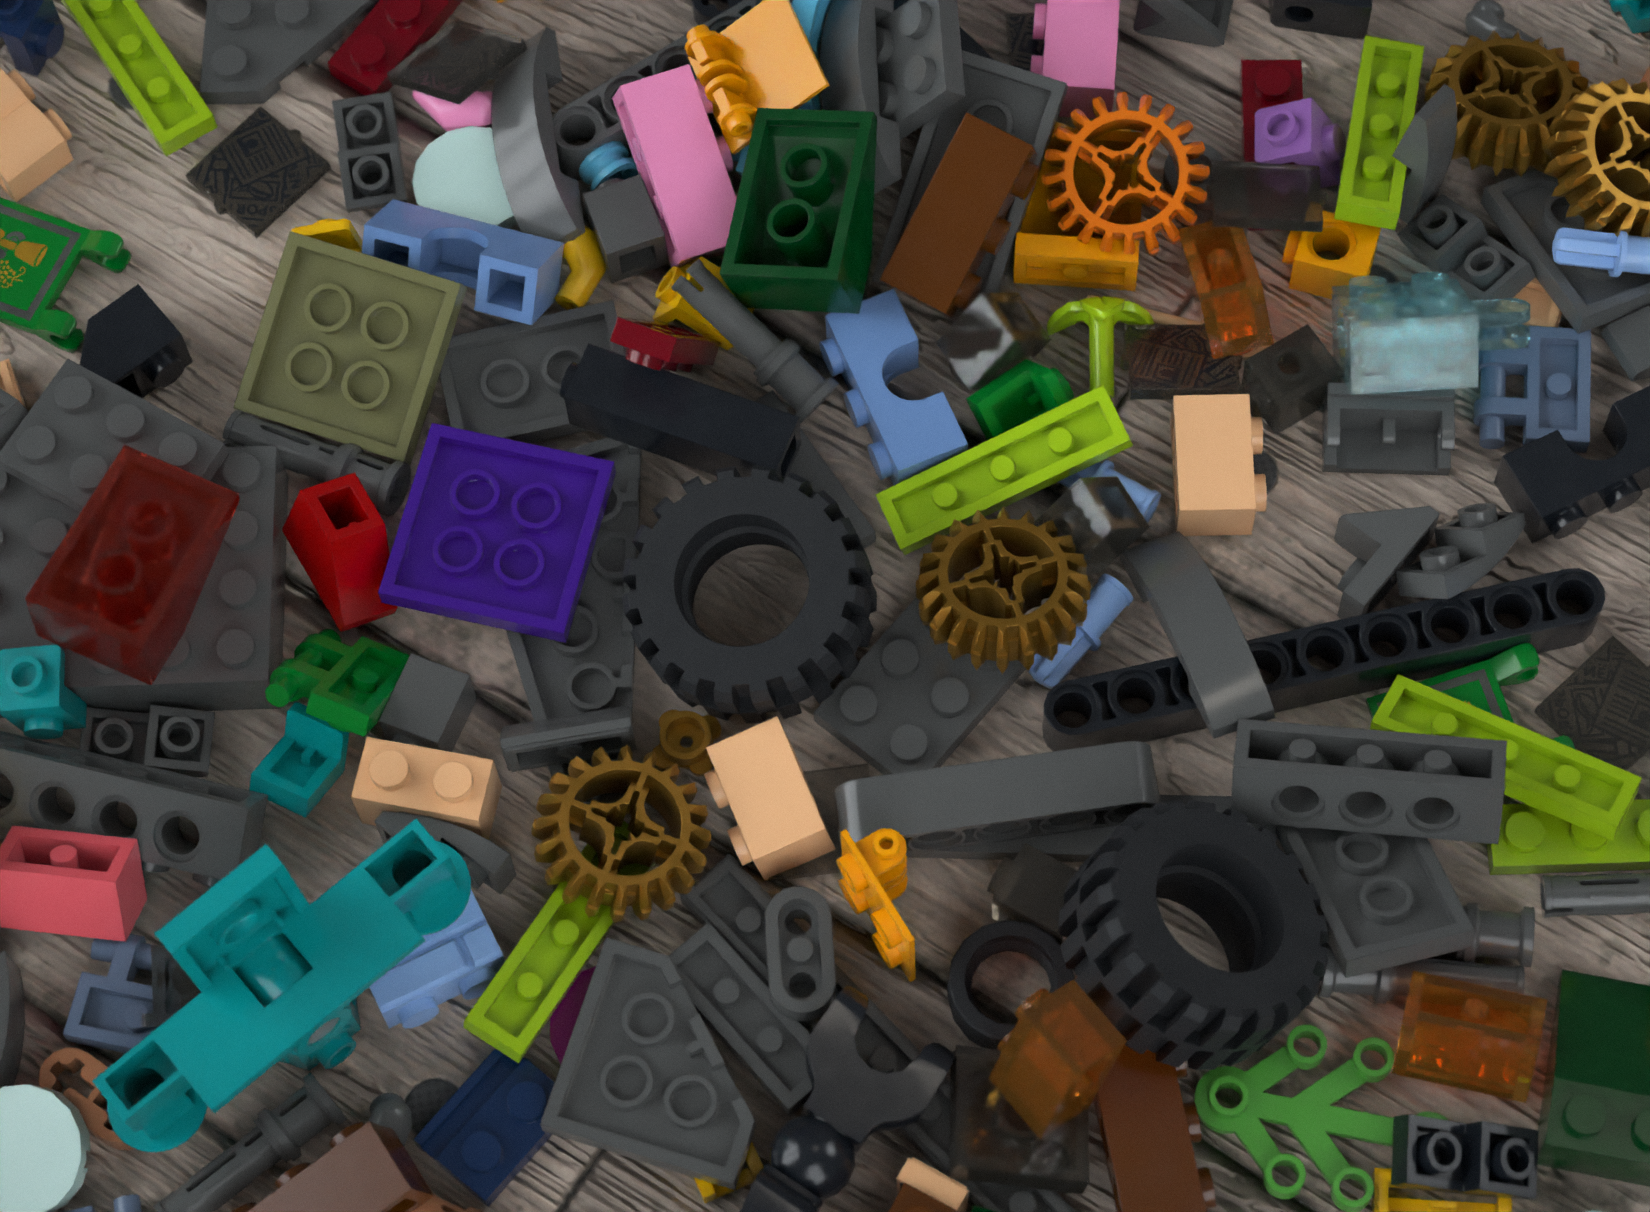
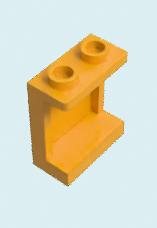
M1056 122L1048 149L1066 151L1067 148L1058 143L1054 138L1055 130L1057 127H1063L1077 134L1078 129ZM1129 129L1114 130L1095 138L1091 143L1097 147L1103 145L1113 151H1122L1129 148L1138 137H1141L1143 132H1132ZM1142 153L1137 156L1133 164L1124 163L1123 170L1119 164L1111 169L1115 173L1113 194L1108 201L1112 200L1118 189L1127 190L1128 183L1132 189L1140 184L1136 180L1138 160ZM1078 158L1073 172L1074 184L1080 199L1092 211L1098 202V197L1104 188V184L1101 178L1090 170V165ZM1044 160L1021 230L1016 232L1013 283L1136 291L1140 240H1134V254L1126 255L1123 252L1124 240L1113 239L1112 249L1108 253L1100 251L1102 238L1097 235L1091 237L1087 244L1077 240L1079 233L1084 228L1080 223L1070 231L1061 232L1058 228V223L1070 210L1067 207L1059 211H1049L1046 201L1051 196L1062 192V188L1050 189L1042 186L1043 174L1061 171V168L1052 166ZM1128 202L1121 205L1114 215L1110 216L1108 222L1116 224L1140 223L1142 204L1139 202Z

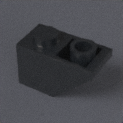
M137 284L88 319L79 365L134 395L144 398L156 388H164L175 382L183 373L184 368L193 361L182 334L142 287Z

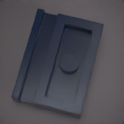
M495 1048L413 1140L420 1150L426 1152L441 1168L489 1207L553 1135L544 1132L540 1123L555 1082L526 1058H522L517 1063Z

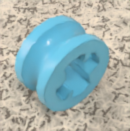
M611 141L594 149L586 156L578 170L581 179L585 183L591 184V191L607 180L616 178L625 180L637 176L639 173L634 159L627 158L628 149L620 141Z

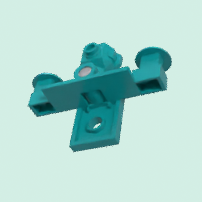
M416 818L309 904L284 864L267 844L252 854L154 933L201 993L92 1080L108 1101L107 1112L109 1121L117 1136L127 1145L140 1151L164 1152L174 1149L188 1141L196 1133L205 1118L207 1106L215 1114L277 1062L287 1063L310 1071L319 1063L325 1069H331L347 1059L357 1046L352 1036L361 1029L356 997L424 943L425 939L422 935L434 934L447 928L460 917L466 908L471 892V877L463 858L450 846L435 841Z

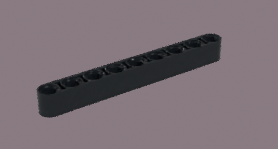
M1570 568L1461 592L1450 599L1434 598L1247 640V643L1258 668L1268 671L1276 680L1265 686L1274 711L1277 713L1391 687L1398 674L1414 681L1432 678L1488 660L1507 649L1523 643L1532 644L1537 654L1577 645L1585 641L1592 634L1603 608L1605 592L1600 580L1591 572L1580 568ZM1560 600L1575 601L1582 606L1585 613L1581 615L1566 613L1559 607L1557 602ZM1503 613L1514 615L1521 620L1523 627L1519 629L1503 627L1497 622L1495 616ZM1438 627H1447L1457 632L1462 640L1456 643H1447L1438 639L1432 630ZM1376 641H1386L1393 644L1400 654L1394 657H1384L1374 652L1370 644ZM1314 655H1324L1335 661L1338 668L1331 671H1320L1311 666L1307 659ZM1178 656L1062 682L1055 685L1048 692L1043 708V738L1052 751L1127 741L1148 742L1208 727L1193 698L1187 696L1182 690L1185 685H1188V675ZM1128 697H1138L1144 699L1151 708L1141 714H1132L1120 707L1119 702ZM1065 711H1076L1083 714L1088 722L1078 728H1068L1061 725L1056 720V717Z

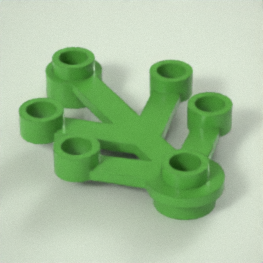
M1304 1024L1295 1027L1289 1033L1285 1046L1247 1071L1232 1066H1222L1210 1070L1200 1079L1194 1094V1103L1199 1119L1205 1126L1215 1132L1235 1134L1264 1174V1186L1272 1196L1278 1199L1295 1197L1304 1185L1306 1170L1301 1160L1296 1156L1286 1153L1281 1154L1260 1121L1288 1127L1330 1185L1332 1201L1339 1209L1345 1212H1359L1369 1204L1374 1192L1372 1178L1363 1169L1351 1167L1328 1134L1390 1147L1393 1146V1117L1332 1106L1365 1083L1380 1082L1389 1075L1394 1063V1052L1386 1041L1376 1037L1362 1040L1356 1046L1350 1060L1292 1098L1265 1092L1296 1069L1310 1070L1317 1067L1323 1061L1327 1050V1039L1324 1033L1313 1025ZM1300 1038L1312 1039L1318 1047V1053L1311 1057L1301 1056L1296 1052L1293 1043ZM1366 1051H1376L1383 1056L1385 1066L1378 1070L1368 1069L1363 1065L1360 1055ZM1225 1088L1233 1089L1239 1094L1241 1103L1234 1108H1225L1217 1102V1092ZM1435 1112L1416 1114L1418 1116L1448 1120L1443 1115ZM1279 1166L1289 1167L1295 1172L1297 1182L1289 1187L1280 1186L1273 1180L1272 1171ZM1348 1179L1358 1181L1364 1189V1196L1358 1200L1345 1198L1340 1191V1183Z

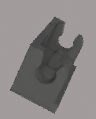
M1328 382L1322 409V472L1449 475L1451 469V450L1455 448V386Z

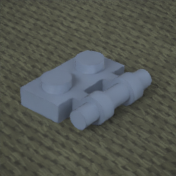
M1528 325L1524 348L1507 346V330L1505 328L1491 326L1483 329L1482 348L1475 352V373L1481 377L1480 399L1474 402L1473 418L1474 424L1480 427L1479 445L1485 449H1499L1505 445V427L1513 425L1523 426V446L1558 430L1573 452L1586 453L1590 443L1591 330L1578 334L1574 328ZM1507 376H1524V398L1506 397Z
M130 934L126 942L94 938L91 947V959L111 963L107 977L81 972L63 1035L68 1042L127 1053L197 996L190 994L194 983L165 947L147 944L144 936ZM140 969L168 975L164 988L135 983L133 981Z

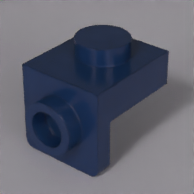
M0 0V37L4 39L16 69L38 77L47 59L53 58L58 53L64 38V27L53 0Z

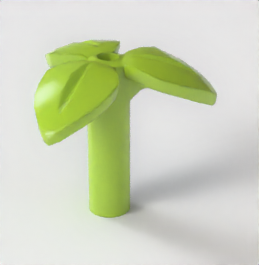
M1103 296L1068 302L1056 310L1049 318L1046 327L1047 334L1052 335L1080 321L1085 322L1089 327L1090 391L1104 384L1110 398H1114V325L1120 321L1143 332L1148 327H1151L1146 333L1152 335L1154 332L1153 317L1142 306L1134 302L1125 301L1124 298Z

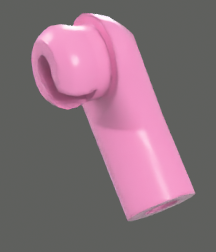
M431 77L429 81L419 83H428L422 85L426 86L425 89L418 90V88L422 87L416 86L413 91V99L447 132L468 126L487 128L492 124L491 107L493 92L472 91L467 95L450 100L468 92L459 93L448 98L447 90L438 91L435 78L436 95L433 92H425L432 90V87L429 88ZM442 93H446V95H445L444 97H442L443 95L438 96V95H440V94H442Z

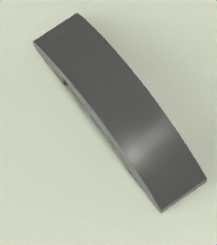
M833 0L825 22L821 44L820 66L830 85L821 91L823 110L869 111L876 114L878 119L875 195L902 178L899 123L880 117L876 24L894 11L893 0Z
M545 27L515 48L517 56L513 51L508 53L510 61L507 64H503L501 69L499 67L492 95V132L501 180L521 232L565 244L576 239L586 231L578 180L560 173L548 90L563 79L555 30Z
M1175 532L1119 551L1120 560L1143 603L1149 601L1188 675L1189 693L1213 739L1237 731L1238 719L1267 721L1275 718L1274 707L1236 617L1211 571L1187 538L1180 532Z

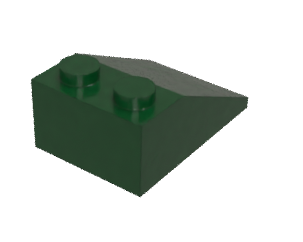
M757 109L720 269V276L734 296L746 308L859 314L872 252L878 119L874 112Z
M1564 969L1561 970L1538 1126V1165L1650 1187V986Z

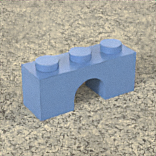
M392 199L364 224L362 253L471 287L476 290L474 311L533 325L556 301L555 296L559 291L564 243Z
M894 289L863 300L859 314L832 312L825 315L827 339L819 342L820 350L832 376L842 374L849 391L843 393V398L853 424L856 428L865 425L873 443L867 445L872 465L880 480L890 477L894 486L968 450V442L944 392L921 400H905L897 397L887 388V385L895 377L919 368L918 338Z

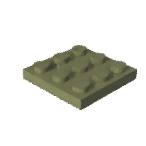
M290 231L233 408L343 444L354 443L361 446V449L397 461L400 460L411 465L467 287L458 282Z

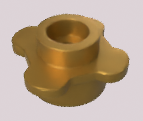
M671 709L664 712L659 718L660 743L653 749L657 755L655 766L660 770H665L668 766L677 763L678 768L689 769L695 776H704V773L713 770L714 766L706 747L713 745L714 741L721 736L720 722L714 716H701L693 711ZM690 738L693 743L688 748L682 747L680 744L682 739Z

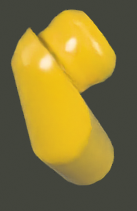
M585 226V233L564 244L562 257L566 258L571 272L555 296V300L566 310L584 307L606 271V264L595 233L587 226Z

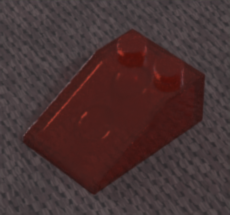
M124 445L25 598L37 636L152 686L185 632L239 504V493Z

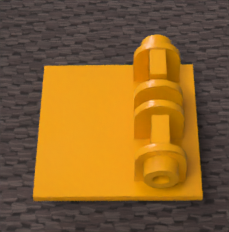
M763 0L720 33L710 30L707 25H697L686 34L688 41L685 44V51L697 79L705 87L704 92L707 99L712 102L715 119L731 153L734 155L750 144L758 108L798 109L830 86L789 0Z
M883 828L855 843L847 829H844L840 832L842 856L836 859L840 872L843 875V878L838 880L840 889L855 914L859 915L866 911L877 930V932L871 935L872 940L886 965L890 969L900 965L908 980L912 982L916 980L915 939L891 902L905 892L908 884L906 841L898 831Z

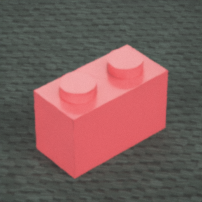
M12 825L0 846L1 928L127 941L148 899L138 840Z

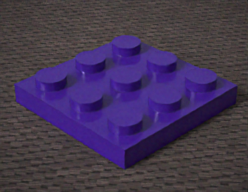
M431 423L378 591L381 602L566 643L616 475L614 461Z

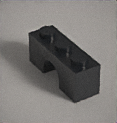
M1650 386L1612 404L1602 430L1616 453L1615 456L1609 459L1595 461L1577 455L1570 449L1558 430L1502 456L1494 483L1512 512L1524 513L1526 525L1523 530L1532 544L1549 535H1553L1555 539L1567 537L1579 530L1587 522V517L1606 508L1611 513L1621 511L1636 502L1642 496L1643 490L1650 487Z

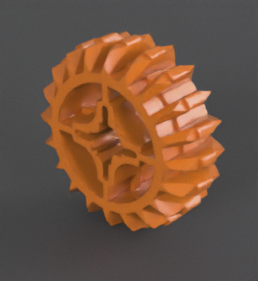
M1126 92L1117 93L1116 111L1109 113L1102 97L1094 98L1092 100V108L1096 118L1092 121L1078 108L1073 110L1070 118L1073 125L1078 129L1077 134L1067 128L1057 127L1054 132V138L1067 149L1066 151L1047 149L1044 155L1045 162L1061 168V171L1042 175L1043 187L1050 189L1062 188V192L1047 199L1046 205L1048 210L1059 211L1067 207L1070 210L1058 223V228L1061 232L1070 231L1080 223L1084 228L1079 233L1077 240L1087 244L1091 237L1097 235L1102 238L1100 251L1108 253L1112 249L1113 239L1124 240L1123 252L1126 255L1134 254V240H1143L1147 253L1150 256L1157 255L1159 253V243L1155 234L1159 232L1170 243L1176 244L1179 242L1181 234L1172 221L1177 219L1188 226H1193L1196 223L1198 216L1184 203L1185 201L1194 204L1205 203L1207 192L1200 187L1190 185V182L1205 180L1210 174L1209 166L1189 163L1190 160L1204 154V143L1198 141L1183 145L1181 142L1192 132L1193 124L1186 120L1172 130L1167 125L1173 118L1175 107L1171 104H1166L1161 109L1157 118L1149 115L1152 106V96L1143 94L1140 99L1139 111L1127 110L1128 96ZM1129 129L1143 132L1141 137H1138L1129 148L1122 151H1113L1103 145L1097 147L1091 143L1095 138L1114 130ZM1159 142L1169 152L1176 168L1177 188L1174 195L1161 188L1162 183L1158 182L1150 174L1147 167L1153 151ZM1142 153L1138 160L1136 180L1140 184L1132 189L1128 183L1127 190L1118 189L1112 200L1108 201L1113 194L1115 173L1111 169L1119 164L1123 170L1124 163L1133 164L1137 156ZM1078 158L1088 163L1090 170L1095 172L1104 184V188L1098 197V202L1092 211L1082 202L1074 184L1073 172ZM1128 202H1139L1149 208L1154 206L1161 211L1156 216L1136 224L1108 222L1110 216H1113L1121 205Z

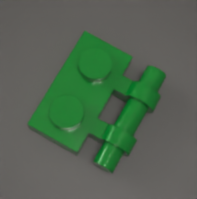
M328 628L323 629L318 634H310L304 638L296 647L294 658L284 660L272 672L270 684L265 690V696L268 702L276 707H284L289 701H298L304 696L308 698L306 714L326 721L336 730L355 733L365 737L379 721L410 655L364 636H361L351 647L341 642L340 636L336 631Z

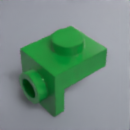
M1025 358L966 398V401L986 440H989L1072 400L1074 394L1066 378L1056 368L1049 369Z

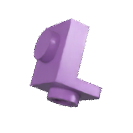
M1312 97L1257 110L1255 113L1254 159L1260 167L1266 168L1294 162L1317 189L1340 184V160L1344 159L1346 148L1345 136L1340 125L1334 124Z

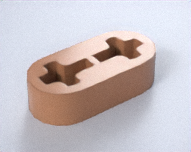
M63 1048L53 1052L46 1058L39 1070V1086L62 1093L64 1087L58 1080L59 1075L64 1070L75 1074L83 1067L80 1075L88 1086L93 1089L91 1094L86 1098L75 1089L68 1088L63 1092V1095L79 1109L89 1133L114 1149H135L123 1142L112 1131L113 1128L108 1114L102 1109L107 1100L92 1082L108 1067L89 1053L78 1048Z

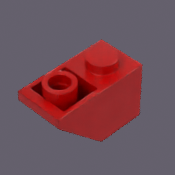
M354 472L300 490L282 531L340 632L395 614L398 606L382 603L378 594L390 556L385 523L356 473Z

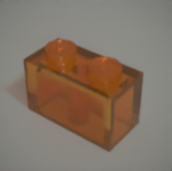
M1239 215L1179 229L1180 243L1190 289L1212 359L1230 355H1243L1253 349L1273 345L1274 341L1263 286Z
M1413 971L1392 1074L1527 1103L1540 1048L1547 999Z
M1074 979L1051 994L1046 988L1036 991L1017 1008L1015 1016L1018 1022L1015 1028L999 1043L997 1048L1001 1055L989 1076L991 1082L1039 1139H1042L1090 1107L1127 1042Z

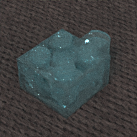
M1422 272L1412 275L1410 282L1387 283L1385 278L1379 276H1359L1351 278L1349 285L1332 286L1333 359L1351 395L1478 387L1479 351L1525 348L1530 344V328L1524 325V323L1530 320V303L1517 298L1470 301L1457 279H1449V275L1445 273Z

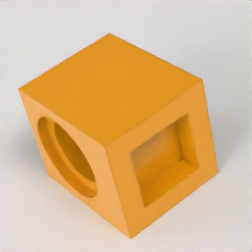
M1309 207L1303 229L1291 227L1283 254L1282 263L1293 265L1289 288L1360 307L1375 258L1381 227L1334 219L1335 213ZM1331 251L1338 254L1341 258L1326 260L1317 253Z

